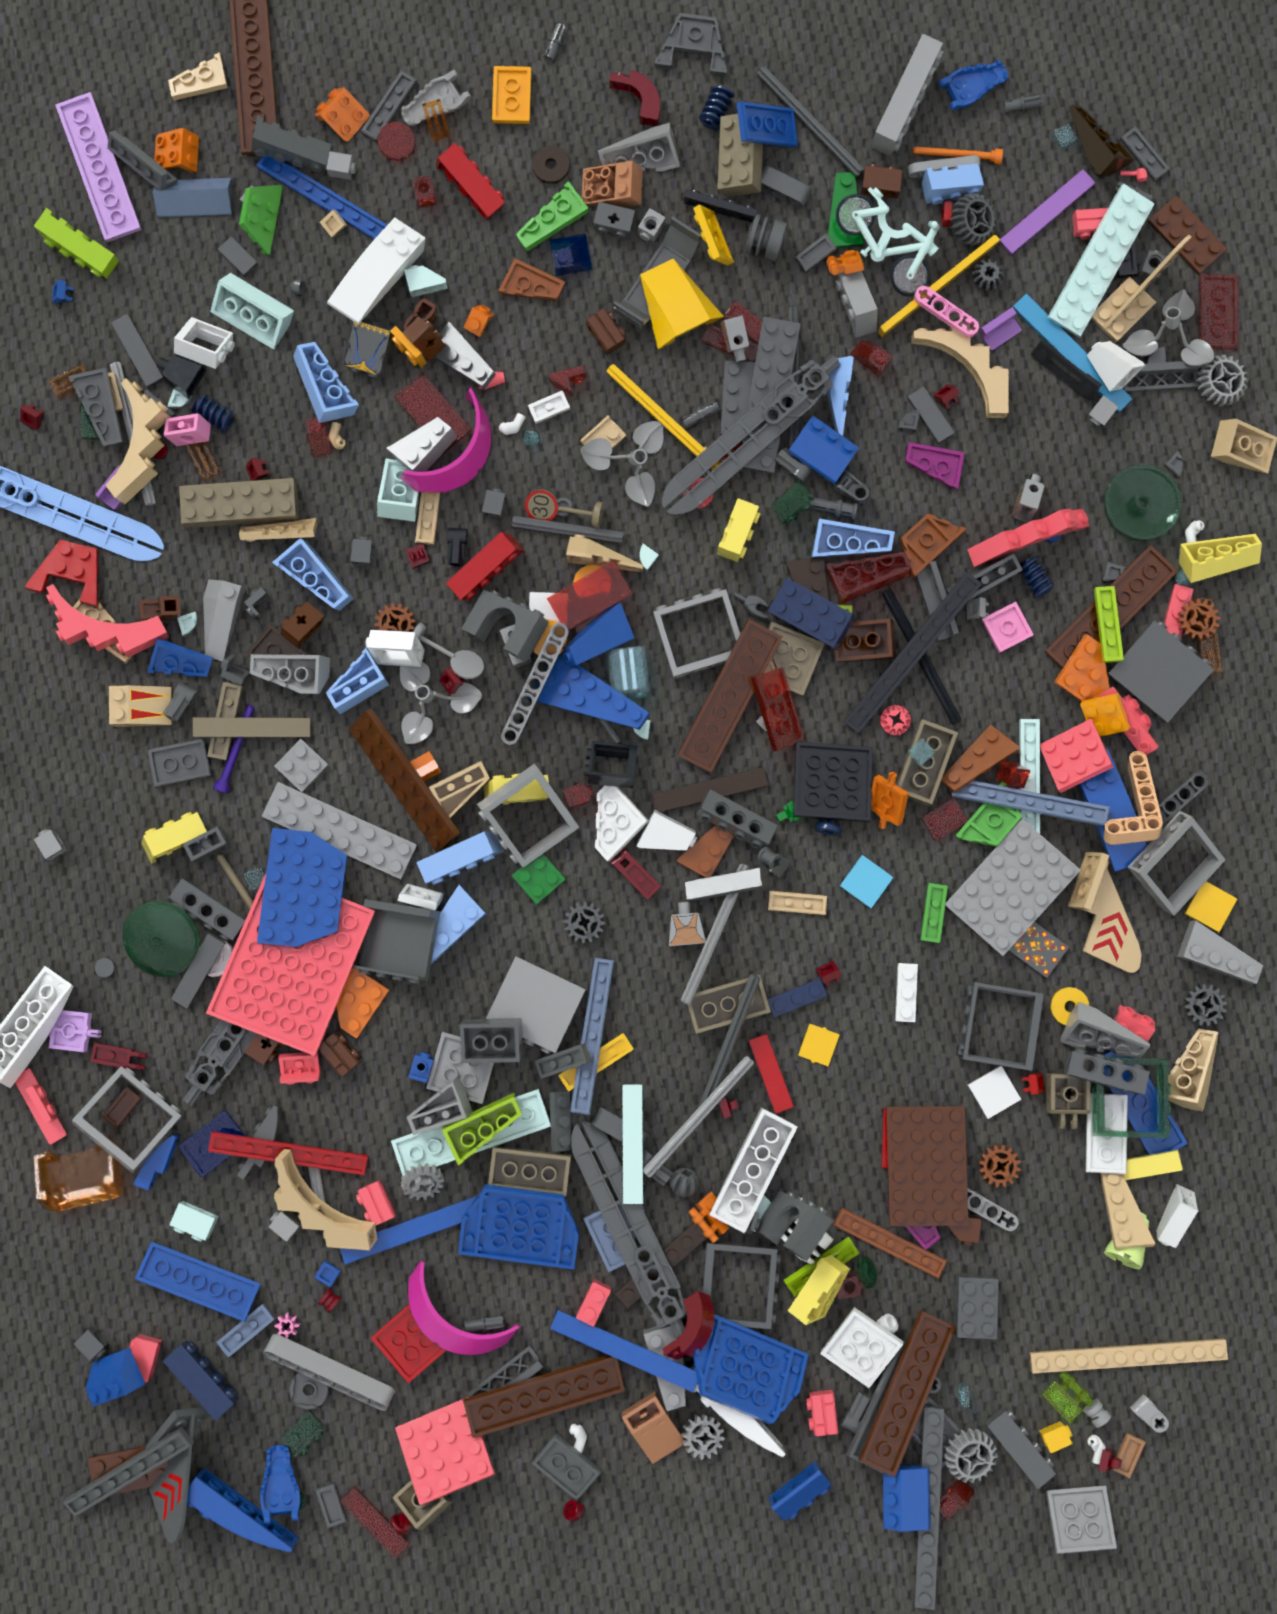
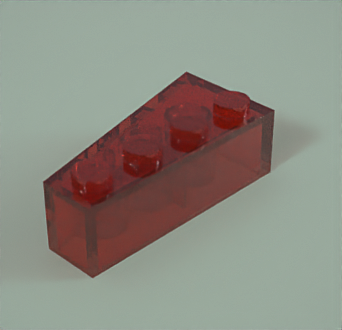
M905 552L880 555V557L875 558L867 557L856 561L848 560L837 564H826V573L840 604L911 575L912 571Z

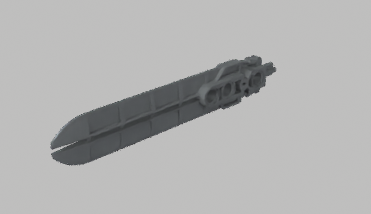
M833 355L822 366L810 360L799 367L800 370L789 375L674 476L663 493V508L668 506L683 492L686 494L666 512L677 515L697 508L796 420L811 409L820 397L824 396L832 387L833 383L828 375L841 364L838 358ZM802 373L804 375L801 379V384L798 385L794 377ZM811 375H818L820 377V382H813L811 380ZM820 388L819 394L814 400L808 398L806 393L814 394ZM784 399L791 401L792 406L790 408L782 405ZM775 412L777 414V419L770 420L768 418V413ZM764 422L765 425L753 434L752 431ZM749 435L750 438L732 453L731 450ZM726 454L729 456L712 472L709 471ZM704 473H706L707 476L703 480H701L695 487H693L690 491L687 489Z
M221 1019L200 1048L194 1064H191L188 1072L185 1074L186 1079L193 1086L183 1101L193 1106L202 1091L210 1095L216 1094L223 1085V1081L233 1073L243 1058L245 1050L256 1033L242 1028L241 1033L236 1035L234 1033L235 1025ZM226 1040L231 1043V1047L227 1051L223 1049V1043ZM201 1056L209 1058L208 1063L197 1066ZM219 1067H223L226 1074L218 1080L220 1076ZM203 1073L208 1075V1081L205 1084L200 1080Z
M583 1121L581 1123L593 1147L589 1148L579 1125H575L571 1136V1148L574 1158L641 1299L652 1314L650 1316L658 1327L670 1324L676 1338H679L685 1330L680 1318L687 1315L683 1302L686 1298H683L679 1282L641 1205L623 1204V1167L608 1137L602 1130L593 1126L590 1122ZM593 1151H595V1153H596V1155H597V1157H598V1159H599V1161H600V1163H601V1165H602V1167H603V1169H604V1171H605V1174H603V1175H602V1173H601V1171H600V1169H599V1166H598V1164H597V1162H596V1160H595V1158H594V1156H593V1154H592ZM605 1178H608L618 1201L615 1202ZM619 1204L621 1205V1207H622V1209H623V1211H624V1213H625V1215H626V1217H627V1219H628V1221H629V1223H630V1225H631V1228H629V1229H628V1227H627V1225H626V1223H625V1220H624V1218H623V1216H622V1214H621V1212H620V1210H619V1208H618V1206H617V1205H619ZM630 1232H634L641 1246L640 1248L637 1247ZM641 1251L649 1254V1260L645 1263L639 1260V1253ZM650 1269L656 1270L658 1274L655 1281H651L647 1276ZM669 1289H677L680 1299L678 1302L675 1297L668 1295ZM655 1296L659 1299L656 1306L658 1312H655L649 1304ZM667 1306L674 1307L675 1315L673 1317H668L665 1314Z

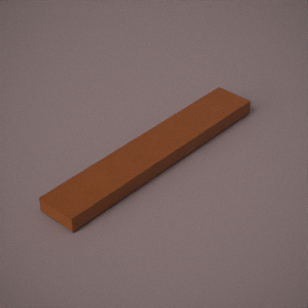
M842 1207L833 1224L835 1227L938 1279L947 1263V1260Z

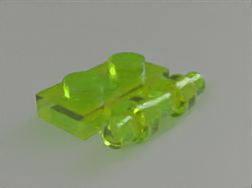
M1064 1371L1060 1374V1378L1064 1382L1059 1385L1054 1380L1041 1395L1070 1424L1083 1411L1078 1404L1083 1401L1089 1406L1093 1400L1088 1396L1089 1393L1076 1383V1379ZM1068 1388H1071L1076 1393L1073 1398L1067 1394L1066 1390Z

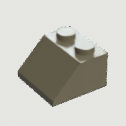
M412 1480L392 1497L418 1530H424L453 1503L446 1495L422 1506L419 1505Z

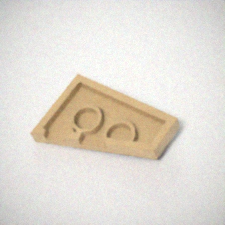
M220 52L214 55L215 58L199 63V67L191 71L186 70L168 80L171 96L174 101L228 88Z

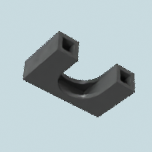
M483 589L461 629L471 637L485 642L499 619L507 615H514L515 628L503 649L512 656L527 662L549 622L544 618L542 612L536 609L531 611L523 603L517 605L515 604L516 601L507 596L504 599L501 594L494 590L488 592Z
M779 1190L760 1219L756 1232L777 1245L790 1224L798 1219L797 1225L783 1246L796 1256L808 1261L833 1220L827 1216L829 1212L822 1207H817L812 1202H807L790 1191L786 1194Z

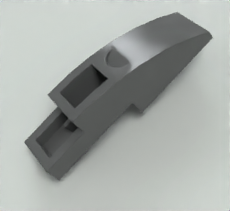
M279 1104L268 1107L264 1113L266 1118L262 1123L259 1122L253 1130L255 1133L254 1138L277 1140L281 1119V1106ZM248 1158L246 1161L244 1159L238 1167L240 1171L237 1176L244 1180L255 1165L263 1167L267 1161Z

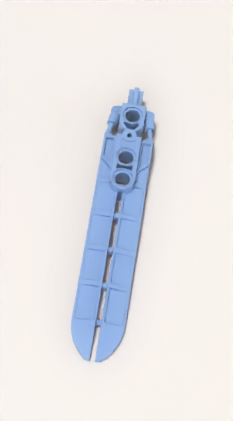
M0 466L1 508L132 560L149 561L161 556L162 553L138 544V541H142L164 550L161 538L149 526ZM15 487V493L9 495V490ZM33 494V500L27 503V496ZM41 501L54 506V510L41 505ZM62 509L81 517V519L78 520L58 511ZM87 519L108 529L105 531L86 523L85 520ZM112 530L117 531L119 533L134 538V541H130L111 532Z

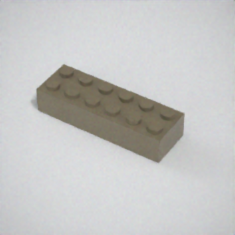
M294 478L179 486L181 524L185 528L299 520L298 490Z

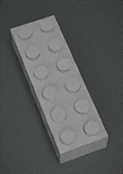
M922 34L875 132L871 148L890 157L894 151L898 152L903 136L906 135L909 124L917 112V107L923 100L926 88L929 87L933 74L940 64V59L944 52L941 51L942 42Z

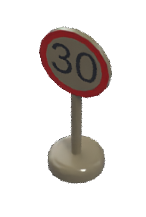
M538 489L531 492L526 498L525 510L530 518L551 521L558 511L592 516V526L599 529L602 523L604 503L596 502L593 512L558 506V501L551 492Z

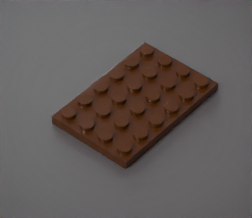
M965 1106L886 1107L889 1226H969Z

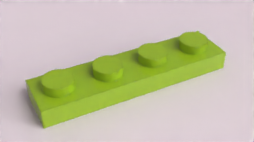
M1115 586L1095 587L1094 596L1103 663L1122 662L1124 657Z
M847 1237L820 1255L819 1258L814 1259L813 1265L808 1263L784 1279V1282L795 1297L800 1293L816 1269L817 1262L822 1257L825 1258L833 1255L844 1264L858 1255L859 1252L851 1239Z

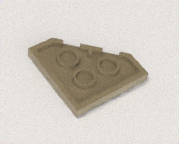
M772 622L769 630L783 636L772 656L785 690L803 697L825 643Z

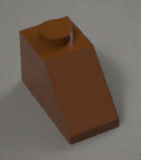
M968 1216L969 1226H947L954 1236L961 1241V1244L972 1246L973 1242L979 1243L981 1219L979 1217Z

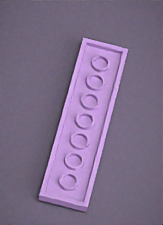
M91 92L56 104L105 241L108 243L141 231L139 220L115 155L107 148L108 136Z

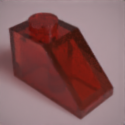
M861 340L850 353L852 357L878 378L891 364L893 356L882 347L865 340Z

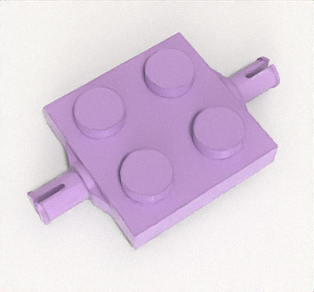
M62 1010L49 1033V1048L87 1052L90 1037L100 1038L101 1035L94 1033H102L101 1030L91 1029L92 1013Z

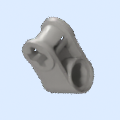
M1142 1394L1130 1409L1154 1431L1159 1433L1166 1431L1169 1425L1168 1419L1156 1408V1405ZM1156 1418L1161 1421L1159 1425L1155 1422Z

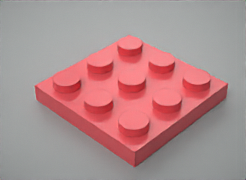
M1092 719L1040 744V749L1060 793L1114 767Z

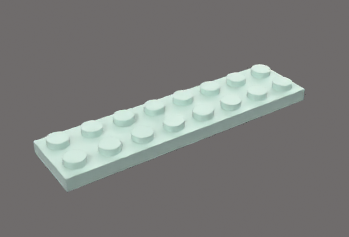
M1125 184L1120 186L1048 315V319L1077 337L1082 335L1153 208V202Z
M539 1089L517 1096L516 1098L522 1109V1115L496 1134L489 1142L481 1146L476 1152L550 1127L551 1123ZM443 1126L416 1135L411 1133L391 1141L402 1176L405 1175V1170L411 1171V1166L417 1168L419 1163L422 1166L429 1163V1167L432 1165L437 1167L455 1160L442 1132Z

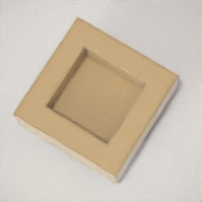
M332 210L320 221L331 237H335L347 226L336 210Z

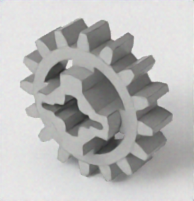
M419 1163L417 1168L411 1166V1171L405 1170V1175L401 1176L402 1190H404V1195L409 1194L410 1199L415 1196L416 1200H419L420 1197L427 1200V1196L430 1195L433 1198L434 1192L440 1193V1188H443V1174L440 1168L436 1169V1165L429 1167V1163H426L425 1166Z
M702 1414L700 1419L698 1415H695V1421L688 1419L690 1425L683 1426L686 1433H681V1436L686 1440H683L682 1444L687 1446L685 1450L688 1453L691 1452V1456L694 1458L698 1455V1458L703 1460L704 1455H706L710 1459L712 1452L716 1455L718 1454L717 1447H723L719 1442L725 1439L720 1435L724 1430L718 1428L720 1423L718 1421L714 1422L715 1418L712 1416L707 1418V1415ZM709 1425L712 1426L714 1433L710 1432ZM691 1441L696 1442L697 1449L694 1448Z

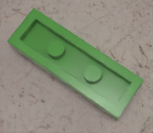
M927 884L920 935L921 941L940 943L948 888L946 885Z

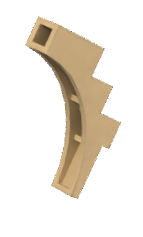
M971 324L967 326V331L971 330ZM952 327L949 328V331L946 329L928 331V329L920 328L913 332L911 344L927 345L940 349L953 356L967 368L981 390L985 402L986 418H1006L1009 413L1008 369H1003L1001 366L990 368L989 346H984L983 344L971 346V338L963 336Z
M127 378L121 382V385L126 391L132 407L133 432L131 442L123 463L116 474L105 485L112 495L124 504L132 499L158 474L153 468L155 464L150 459L165 446L161 442V435L157 430L165 424L167 418H171L166 412L168 408L161 401L156 402L145 393L142 394L141 391L143 389L135 381L132 383Z
M283 1149L275 1159V1168L277 1169L278 1184L280 1186L274 1195L277 1209L280 1211L299 1212L302 1229L324 1230L323 1237L326 1240L327 1247L370 1250L378 1240L375 1222L349 1217L322 1201L301 1177L294 1163L291 1150Z

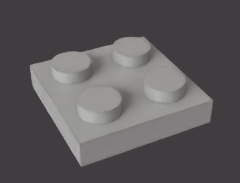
M300 738L274 767L303 793L329 764Z

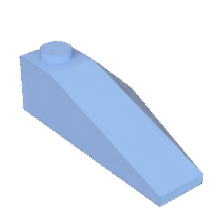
M852 356L838 358L841 364L828 375L833 383L827 395L834 428L842 436L846 417L845 407L847 406L849 395L847 389L849 388L852 374Z

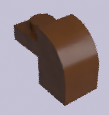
M160 596L157 600L138 601L140 620H148L158 616L161 621L177 619L181 615L180 596Z

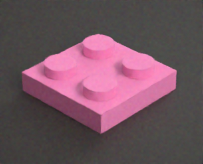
M1016 602L981 619L998 653L1034 635Z

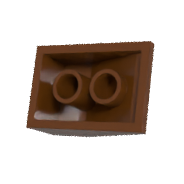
M889 618L853 622L839 648L835 649L836 662L895 659L894 621Z

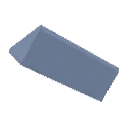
M231 178L177 180V184L162 191H159L156 187L152 190L157 217L232 215Z

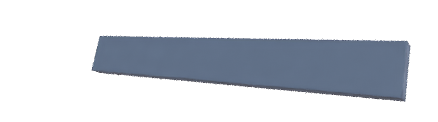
M978 781L971 782L956 793L952 792V797L1104 827L1110 810L1109 806Z
M595 958L581 1041V1044L585 1043L591 1062L577 1066L570 1112L590 1115L614 960Z

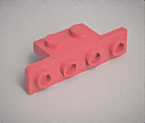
M1111 687L1110 689L1101 693L1098 697L1111 695L1118 692L1114 687ZM1130 694L1124 698L1120 696L1130 724V729L1124 731L1125 735L1138 751L1146 755L1158 748V744L1148 733L1152 725L1150 717L1143 713L1137 700L1132 698Z
M32 1069L24 1070L15 1084L48 1143L53 1144L67 1136V1132L56 1114L55 1107L49 1102L46 1091L40 1086Z

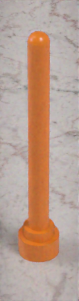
M914 147L912 150L916 155L943 157L977 155L980 159L990 160L993 164L1001 165L1003 149L982 152Z

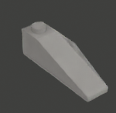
M1080 1002L1077 1003L1070 1013L1060 1042L1078 1049L1085 1050V1047L1096 1048L1097 1052L1110 1050L1115 1051L1117 1055L1141 1058L1150 1047V1043L1094 1007Z

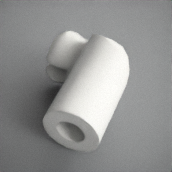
M517 413L513 422L501 423L499 431L505 435L517 433L526 417Z
M1091 1435L1087 1442L1094 1451L1092 1462L1099 1465L1102 1450L1106 1449L1100 1437Z

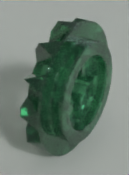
M867 1256L859 1258L857 1263L859 1280L867 1289L875 1287L877 1270L874 1263Z

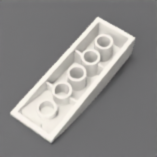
M394 217L351 267L327 301V304L359 325L405 273L404 270H407L423 253L426 238Z
M46 966L43 967L0 1025V1083L9 1088L13 1086L46 1040L73 989L72 984Z
M761 1107L709 1214L710 1216L745 1233L797 1129L795 1124Z
M697 1384V1387H696V1389H695V1392L698 1391V1393H699L698 1384ZM701 1396L700 1400L707 1408L711 1406L727 1423L744 1436L781 1457L785 1455L783 1445L762 1421Z

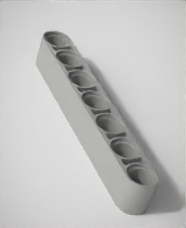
M557 622L551 628L501 736L506 744H514L519 739L569 633L568 626L563 622ZM558 626L563 627L565 635L557 636L555 628ZM554 644L557 647V652L550 654L546 649L547 645ZM539 662H547L548 670L541 671L538 667ZM538 679L540 687L533 688L530 685V680ZM522 697H531L532 704H523ZM521 713L524 716V721L516 722L514 714ZM506 731H514L516 734V738L512 740L508 739L506 737Z
M278 1334L271 1336L263 1352L267 1358L382 1411L387 1410L395 1393L392 1387Z

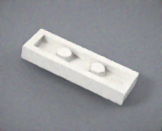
M898 963L895 1021L915 1022L918 964Z

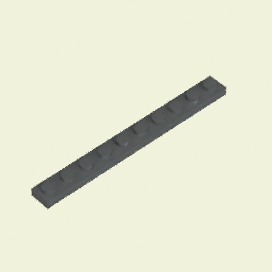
M925 1406L922 1467L929 1468L930 1529L918 1531L915 1608L935 1610L945 1408Z

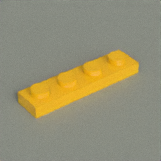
M624 1033L601 1047L597 1073L634 1050ZM577 1067L566 1070L558 1075L568 1092L574 1089Z

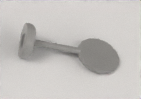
M420 622L413 632H415L419 641H423L451 657L450 666L456 675L464 679H474L482 674L484 664L476 653L469 650H461L454 654L423 637L426 631V626Z

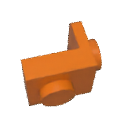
M484 305L475 306L472 308L463 328L480 337L489 319H492L494 314Z

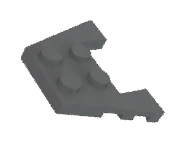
M679 13L666 42L661 48L659 56L655 60V67L671 69L674 51L712 55L710 74L726 76L727 68L725 66L717 18Z

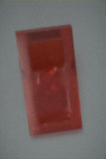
M583 365L548 374L549 382L573 396L570 382L580 383L584 381V378H587L586 367Z
M317 417L306 419L307 438L313 457L332 454L326 423H319Z
M957 1479L940 1496L941 1515L948 1520L960 1507L964 1510L974 1490L961 1479Z

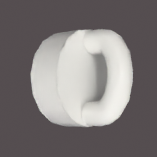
M885 1314L876 1321V1323L892 1334L898 1330L897 1320L891 1314Z

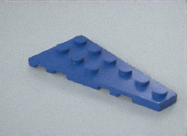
M562 653L558 655L536 701L638 730L642 728L650 716L649 712L580 665L569 666L564 660ZM539 680L537 681V683L535 684V686H534L533 688H539V687H540V681H539ZM529 696L526 697V699L532 701L531 697H529Z

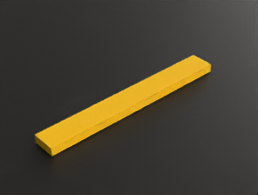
M997 235L992 236L929 288L936 293L941 291L992 250L1000 239ZM925 292L920 294V299L926 298L927 294ZM912 300L880 326L878 330L881 337L886 335L921 306L915 300Z

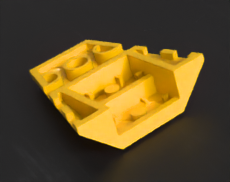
M674 259L640 274L658 350L673 343L676 337L705 323L708 326L724 318L721 312Z

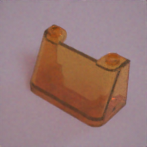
M96 1143L94 1144L95 1149L58 1157L51 1151L42 1152L40 1155L34 1156L36 1200L48 1211H61L119 1197L124 1194V1188L118 1161Z

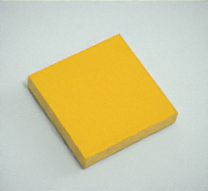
M1206 881L1193 895L1184 914L1208 928L1220 932L1237 898Z

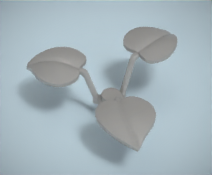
M1185 289L1173 295L1163 306L1162 314L1165 317V321H1162L1161 328L1155 337L1151 331L1142 329L1132 333L1123 344V348L1132 355L1140 357L1149 356L1158 350V343L1156 341L1160 338L1164 327L1166 326L1171 330L1178 327L1186 347L1181 351V359L1185 364L1201 366L1214 360V352L1207 342L1195 339L1190 345L1187 343L1181 320H1187L1193 316L1195 305Z
M650 421L639 425L633 433V441L640 446L637 450L626 455L611 456V444L603 438H595L581 447L582 458L588 466L599 471L609 468L610 459L628 458L630 464L637 466L635 476L627 479L625 492L632 501L648 507L654 498L655 483L649 473L643 472L639 474V471L642 468L641 464L647 460V453H656L661 449L664 440V426L659 421Z
M422 662L421 667L400 666L401 683L406 690L415 691V696L420 700L419 704L422 712L421 714L410 712L403 718L401 729L405 743L416 744L430 736L433 730V721L429 717H424V703L432 701L434 696L451 700V708L457 713L465 714L476 707L482 698V693L475 686L464 683L451 696L433 692L428 686L422 685L429 681L431 675L427 664Z

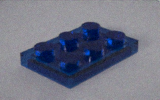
M227 1110L223 1111L178 1146L201 1178L231 1156L208 1152L212 1131L246 1136Z

